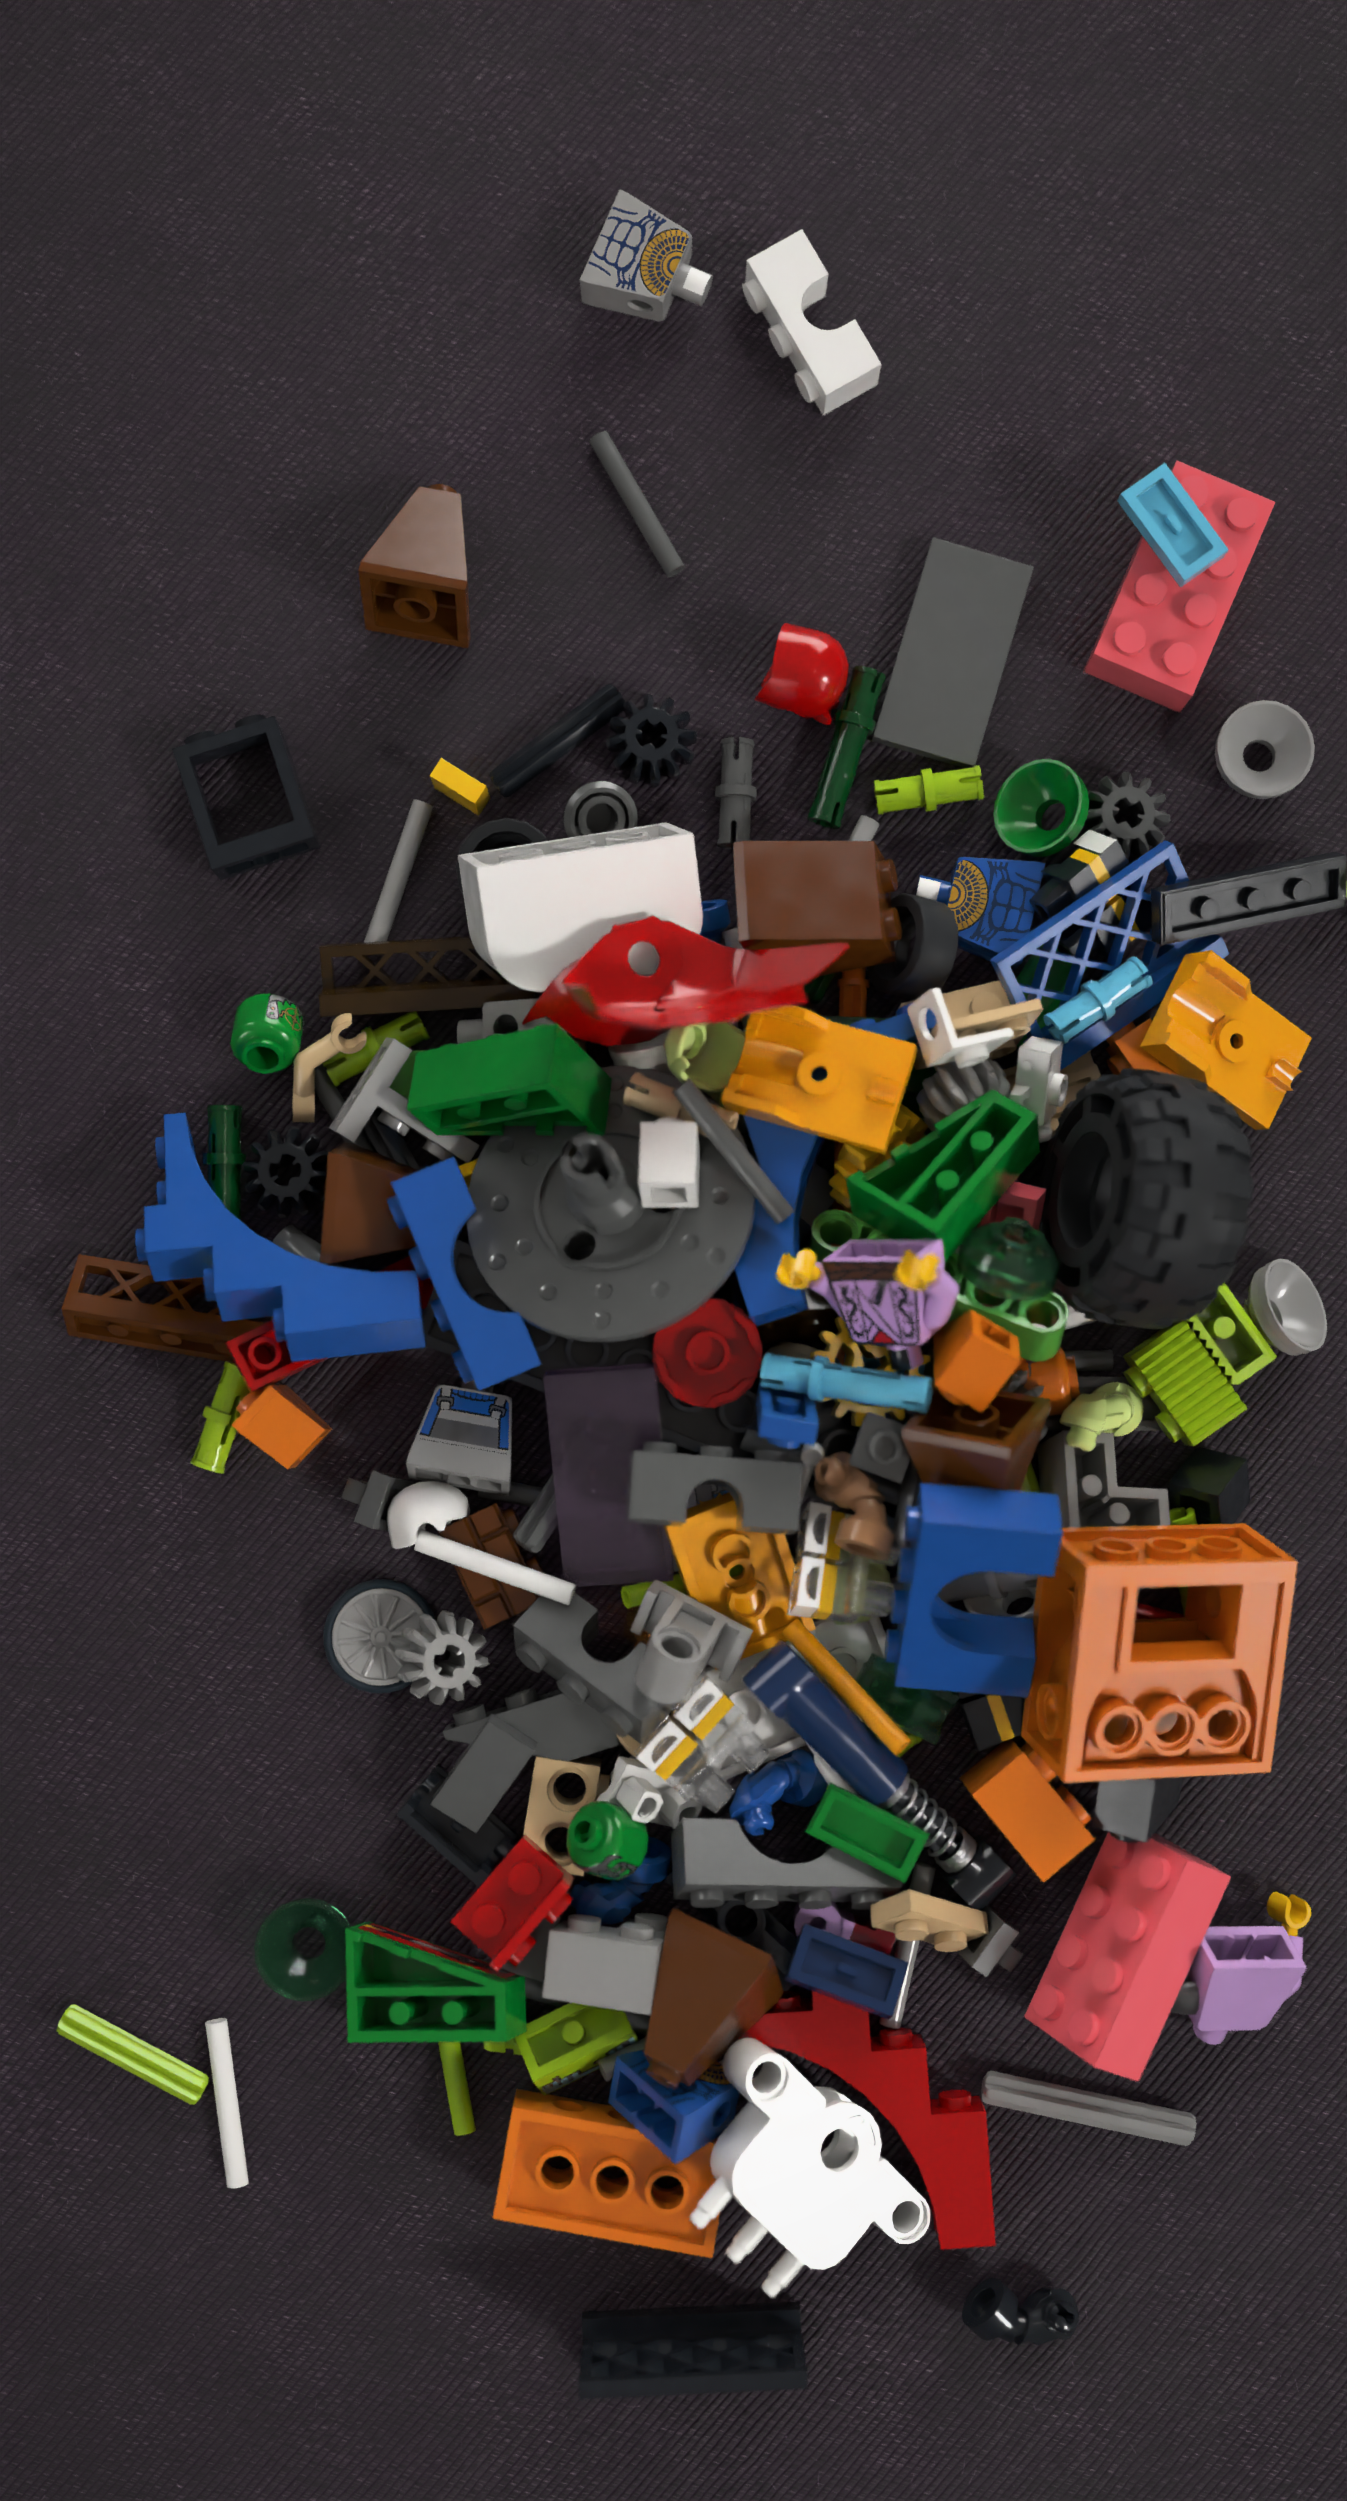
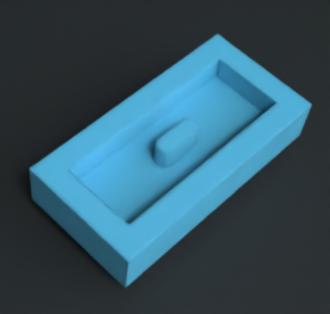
M1163 463L1123 491L1117 500L1180 588L1225 557L1229 550L1166 463Z

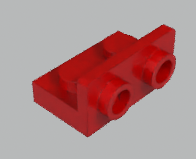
M524 1834L450 1922L491 1958L489 1966L493 1970L498 1972L507 1961L516 1967L537 1942L530 1935L544 1918L550 1924H553L573 1900L567 1891L574 1877Z

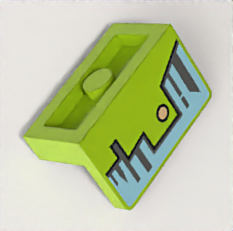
M572 2002L526 2024L527 2032L515 2037L532 2081L543 2095L550 2094L600 2069L597 2061L639 2041L625 2011Z

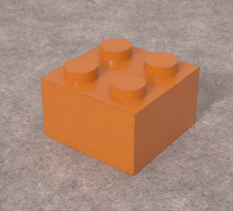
M1009 1739L999 1744L964 1773L960 1780L1044 1883L1095 1840L1084 1827L1092 1818L1062 1784L1055 1790L1052 1788L1049 1782L1057 1775L1027 1742L1019 1748Z

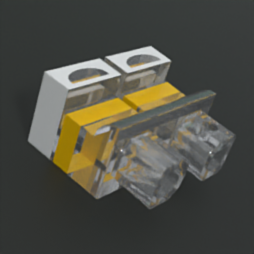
M810 1502L802 1511L794 1560L797 1563L793 1568L787 1615L853 1623L860 1616L886 1617L891 1613L894 1584L868 1580L869 1562L893 1566L897 1563L899 1550L892 1546L889 1559L881 1561L864 1558L840 1548L835 1544V1538L841 1520L851 1515L832 1511V1506Z
M704 1674L691 1688L687 1696L672 1709V1712L706 1746L703 1747L668 1714L642 1745L640 1744L635 1750V1755L640 1762L652 1772L658 1774L686 1801L693 1797L698 1803L716 1813L731 1798L735 1789L715 1770L730 1755L751 1774L768 1757L770 1752L758 1734L753 1730L755 1725L752 1720Z

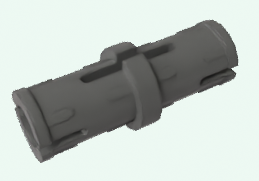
M734 737L724 738L720 741V747L722 748L721 785L715 787V799L720 801L719 839L717 840V846L724 849H733V828L735 827L736 842L751 841V803L756 801L757 789L752 786L755 741L744 737H739V758L735 760L736 744H734Z

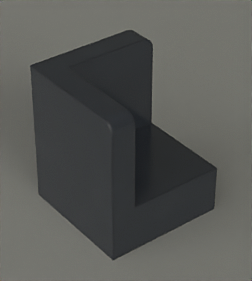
M1202 1447L1196 1448L1169 1482L1171 1509L1185 1507L1186 1510L1193 1508L1197 1524H1234L1250 1501L1247 1459Z

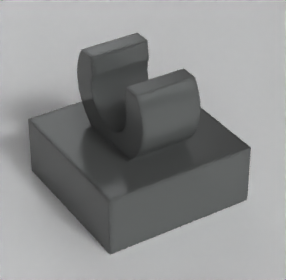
M372 1470L368 1482L364 1480L358 1481L349 1477L341 1498L360 1505L354 1522L371 1529L388 1531L387 1509L393 1497L402 1489L413 1485L414 1482L398 1475Z
M988 1904L982 1911L987 1912L989 1934L968 1941L965 1949L957 1951L972 1968L985 1977L989 1975L997 1963L1011 1972L1024 1955L1011 1945L1019 1932L996 1909Z

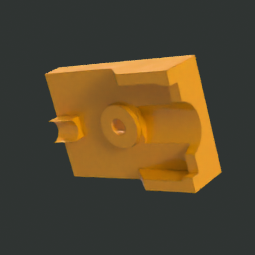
M1212 950L1184 955L1140 1047L1178 1075L1206 1083L1208 1091L1223 1096L1226 1103L1234 1107L1240 1119L1254 1130L1269 1129L1286 1091H1293L1291 1083L1302 1072L1298 1069V1066L1312 1037L1254 995L1251 991L1249 978ZM1233 1034H1235L1236 1036L1232 1037V1038H1233V1047H1232V1046H1231V1043H1230V1039H1231V1036H1232Z
M793 1005L750 1013L741 1057L736 1069L731 1073L727 1087H724L721 1102L725 1109L733 1110L741 1115L885 1155L918 1051L917 1044L832 1022L808 1009ZM819 1067L826 1069V1079L823 1081L813 1080V1070Z
M719 1493L716 1498L709 1501H699V1505L687 1509L686 1523L681 1527L663 1525L687 1596L753 1630L740 1660L774 1647L780 1640L788 1641L782 1632L796 1619H799L809 1631L816 1629L812 1616L807 1618L787 1615L797 1604L800 1579L785 1534L736 1531L737 1508L730 1493L724 1495ZM740 1564L743 1566L740 1575L735 1577L729 1575L730 1569L735 1565Z

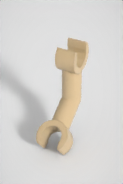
M344 1013L336 1017L332 1022L329 1034L295 1056L292 1092L293 1122H314L315 1068L339 1052L353 1054L365 1046L367 1041L366 1032L359 1033L352 1039H345L339 1035L343 1029L348 1028L352 1024L351 1013Z

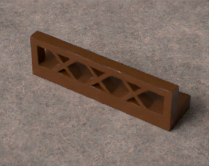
M82 1254L78 1255L62 1305V1313L68 1336L233 1363L235 1362L225 1343L265 1324L264 1322L247 1319L222 1322L218 1307L208 1313L193 1311L187 1300L205 1292L204 1277L154 1282L149 1265ZM88 1273L110 1276L117 1285L116 1288L101 1296L82 1293ZM152 1283L163 1285L170 1296L156 1304L140 1302L133 1292Z

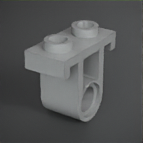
M655 1579L647 1589L630 1631L639 1636L643 1630L652 1634L634 1676L636 1686L644 1695L654 1701L665 1704L678 1703L687 1696L706 1664L720 1670L718 1678L728 1683L738 1666L753 1630Z

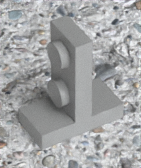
M386 1037L329 1128L354 1143L377 1107L382 1111L377 1118L378 1121L404 1137L408 1130L411 1129L426 1138L427 1141L422 1149L439 1160L444 1161L455 1157L463 1162H470L479 1148V1144L465 1135H436L407 1110L408 1099L389 1088L412 1050L394 1038Z

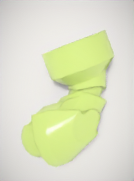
M1121 1382L1107 1383L1096 1388L1091 1394L1083 1393L1079 1395L1063 1411L1060 1419L1061 1424L1071 1427L1066 1436L1067 1444L1071 1447L1081 1448L1082 1451L1090 1452L1095 1448L1097 1435H1101V1432L1114 1433V1437L1131 1433L1142 1420L1143 1402L1134 1388Z

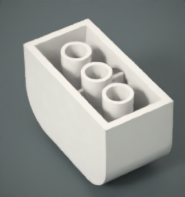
M667 822L458 855L468 930L472 944L484 961L510 983L525 990L544 992L565 967L583 957L605 934L611 931L613 925L633 922L654 915L661 921H671L699 935L701 933L703 912L694 835ZM638 942L629 950L628 962L632 970L638 975L653 974L659 966V955L655 947L650 943Z

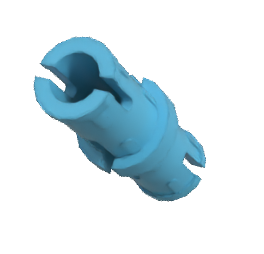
M1131 956L1125 963L1100 980L1093 981L1090 979L1081 985V992L1054 1011L1044 1015L1045 1025H1054L1048 1029L1055 1040L1063 1041L1064 1045L1069 1039L1102 1018L1103 1021H1107L1116 1013L1115 1008L1152 985L1151 975L1141 976L1148 972L1146 966L1137 957Z

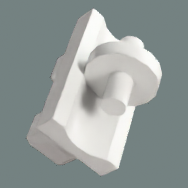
M634 1756L629 1758L618 1757L611 1772V1784L597 1799V1801H608L622 1807L633 1821L651 1822L670 1826L673 1829L676 1828L682 1818H697L702 1809V1803L694 1796L700 1780L693 1773L676 1769L665 1781L655 1771L652 1772Z

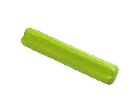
M76 2004L70 2005L65 2010L58 2023L56 2031L59 2035L190 2105H195L199 2101L208 2085L209 2077L207 2074Z

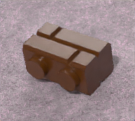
M500 1501L446 1526L441 1532L438 1531L441 1537L545 1573L538 1558L534 1556L527 1559L521 1546L516 1543L513 1538V1532L521 1521L513 1507L504 1510ZM454 1565L483 1629H487L527 1610L540 1597L538 1594Z

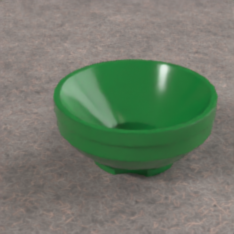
M1038 759L1024 764L1005 780L995 801L994 822L1000 838L1006 845L1025 855L1043 857L1058 853L1078 836L1085 824L1088 815L1089 798L1084 782L1071 767L1058 760ZM1054 804H1064L1065 817L1061 825L1054 830H1043L1041 822L1045 810Z

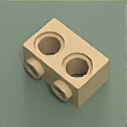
M536 1756L524 1834L572 1875L584 1876V1871L574 1865L568 1855V1851L558 1852L549 1845L547 1834L557 1827L569 1828L576 1813L583 1806L597 1801L599 1795L607 1790L610 1775L600 1774L602 1759L583 1756L570 1761H561ZM568 1772L579 1775L585 1782L586 1790L577 1798L562 1796L555 1785V1781L560 1775Z

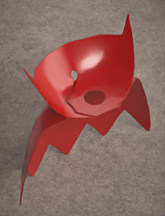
M652 915L645 919L613 925L611 931L605 934L583 957L565 967L556 976L528 1012L522 1025L547 1016L575 1038L604 1046H614L650 1041L670 1030L671 1027L737 1021L746 1014L806 1003L807 999L803 992L804 985L834 963L849 948V944L832 943L775 949H737L723 946L671 921H661ZM638 942L650 943L655 947L659 955V966L655 973L649 976L638 975L632 970L628 962L629 950Z

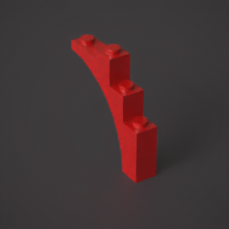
M810 1990V1998H800V1993L796 1991H784L779 2001L738 2040L746 2037L755 2038L768 2047L792 2052L825 2067L860 2091L895 2127L918 2164L929 2193L934 2229L941 2250L996 2246L987 2117L980 2096H971V2092L966 2090H946L938 2094L939 2099H930L927 2052L921 2034H912L911 2029L900 2027L899 2029L886 2028L879 2031L880 2037H870L869 2012Z

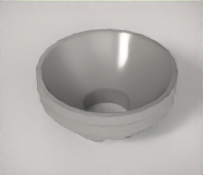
M1262 700L1248 703L1238 708L1228 717L1217 737L1215 758L1222 778L1232 789L1250 798L1269 799L1291 791L1303 781L1310 771L1314 759L1315 745L1307 722L1297 711L1277 701ZM1260 743L1270 750L1272 764L1268 770L1258 772L1246 766L1243 760V751L1247 745Z
M1287 1259L1271 1261L1254 1273L1248 1291V1299L1244 1302V1311L1266 1342L1275 1349L1293 1356L1307 1354L1319 1349L1324 1344L1327 1336L1326 1313L1320 1295L1307 1274L1299 1266Z

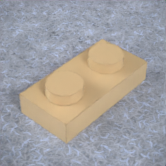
M910 1889L870 1905L872 1927L895 1933V1937L898 1940H921L934 1944V1948L941 1952L963 1950L967 1947L968 1941L989 1934L987 1912Z

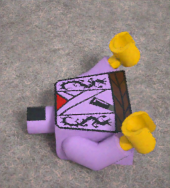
M850 1239L825 1258L822 1263L816 1262L817 1256L811 1250L799 1251L796 1259L788 1253L782 1255L776 1272L777 1280L788 1288L804 1289L808 1287L822 1295L844 1321L851 1340L857 1344L886 1345L891 1369L895 1371L911 1370L924 1362L920 1344L926 1342L947 1323L959 1294L958 1284L945 1272L942 1239Z

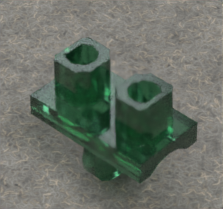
M874 1653L863 1664L856 1678L858 1684L901 1729L934 1745L937 1744L940 1738L945 1718L960 1697L953 1691L895 1687L894 1663H885L884 1658Z

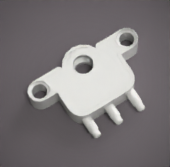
M746 2037L737 2040L729 2047L723 2062L724 2075L748 2100V2103L723 2131L712 2148L710 2164L716 2181L697 2203V2208L690 2215L691 2222L699 2229H703L733 2197L751 2215L733 2237V2242L726 2250V2255L735 2264L740 2263L746 2254H750L767 2232L787 2250L769 2271V2276L761 2284V2289L770 2298H774L782 2288H786L804 2264L814 2269H825L836 2265L845 2257L871 2223L902 2244L915 2242L924 2235L931 2217L929 2205L885 2159L879 2156L881 2148L879 2128L869 2112L851 2102L850 2099L833 2088L813 2087L786 2059L755 2038ZM763 2062L759 2075L751 2080L754 2069ZM832 2130H835L830 2145L820 2152L821 2143L825 2136ZM899 2205V2207H898V2209L896 2210V2212L892 2215V2213H893L894 2209L896 2208V2206Z

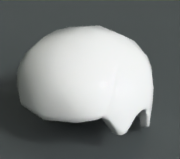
M437 1481L418 1482L402 1489L393 1497L387 1509V1525L392 1548L401 1549L414 1545L420 1531L425 1530L426 1523L432 1524L441 1532L452 1520L469 1516L470 1507L467 1497L458 1488L448 1483Z

